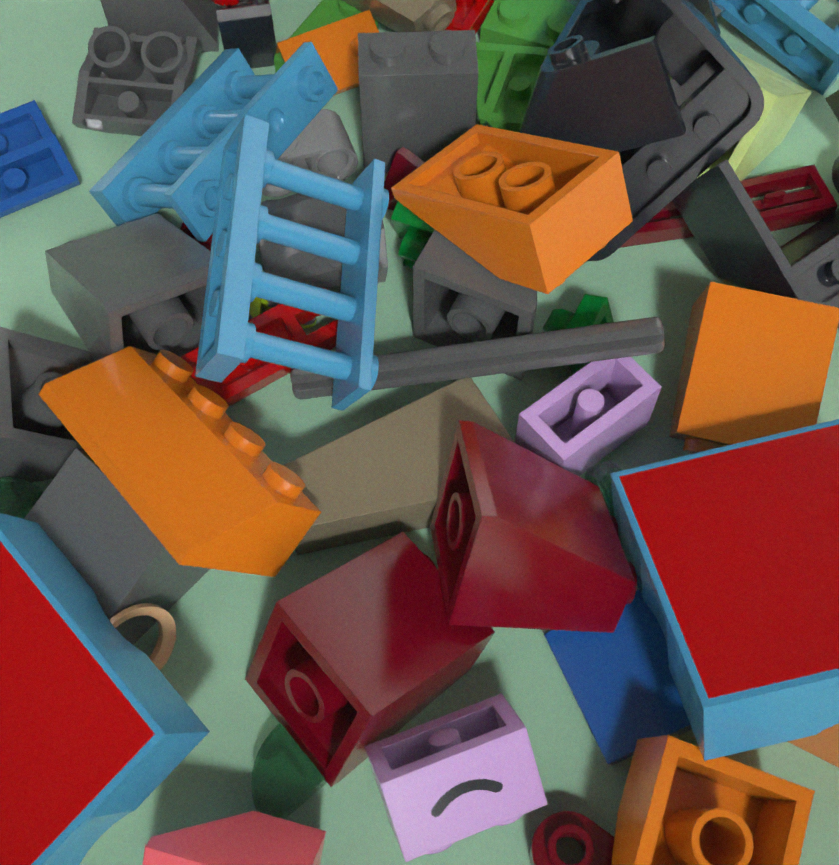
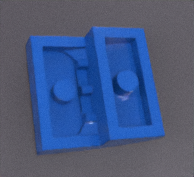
M35 100L0 113V218L80 185L79 179L58 139L51 132Z
M639 590L636 591L633 601L630 604H626L614 633L551 630L544 634L608 765H615L633 756L637 739L665 735L673 736L675 734L682 735L692 730L669 670L668 650L663 631L656 617L643 601Z

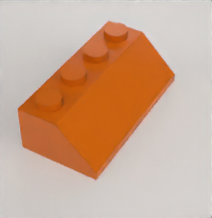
M129 346L44 384L38 395L179 565L276 577L321 513L302 492L306 486L304 481L289 468L273 462L262 451L266 446L264 440L248 427L234 422L225 413L229 407L227 402L212 390L198 385L190 377L194 371L193 368L181 357L170 351L161 349L155 355Z

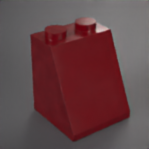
M459 420L430 525L448 624L614 633L626 604H630L635 597L637 575L634 565L626 559L618 538L617 520L613 515L609 514L600 487L473 421Z
M401 532L276 601L245 680L329 786L332 787L368 758L365 746L396 734L472 668L495 631L491 627L448 624L439 570L431 558L422 553L404 532Z

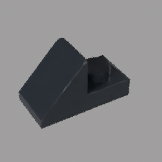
M240 0L237 5L232 6L217 4L216 14L224 50L239 48L251 69L274 66L276 40L269 0Z

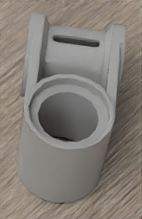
M321 109L277 159L341 181L351 176L358 165L356 152L340 116L335 111ZM267 184L262 189V194L270 197H280L292 192Z

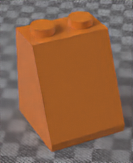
M710 281L692 306L669 437L684 440L683 451L694 454L816 425L839 323V308Z

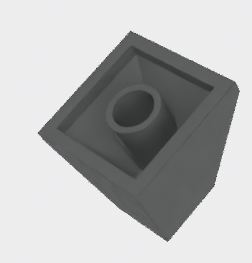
M0 327V480L28 484L54 479L75 448L84 450L38 394L45 383L95 362L89 351Z

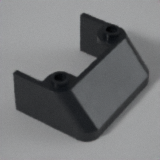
M661 0L673 13L661 24L655 36L666 70L673 78L670 82L686 127L685 134L619 152L633 221L587 261H600L612 255L750 131L762 115L764 96L759 83L690 0ZM487 121L482 124L483 126L492 127Z
M580 0L556 42L549 48L548 55L540 67L519 133L618 152L684 135L686 127L655 37L661 24L673 12L661 0ZM690 0L720 35L721 32L711 0Z
M838 90L825 99L839 121ZM839 156L834 161L832 167V180L838 194ZM727 159L696 178L672 200L711 266L724 281L740 288L839 308V208L779 247Z

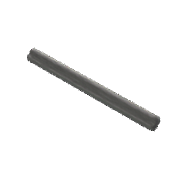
M648 317L376 355L379 361V370L371 391L656 354L663 351L665 347L664 327L660 318ZM292 369L290 376L292 391L297 399L303 400L332 396L334 378Z

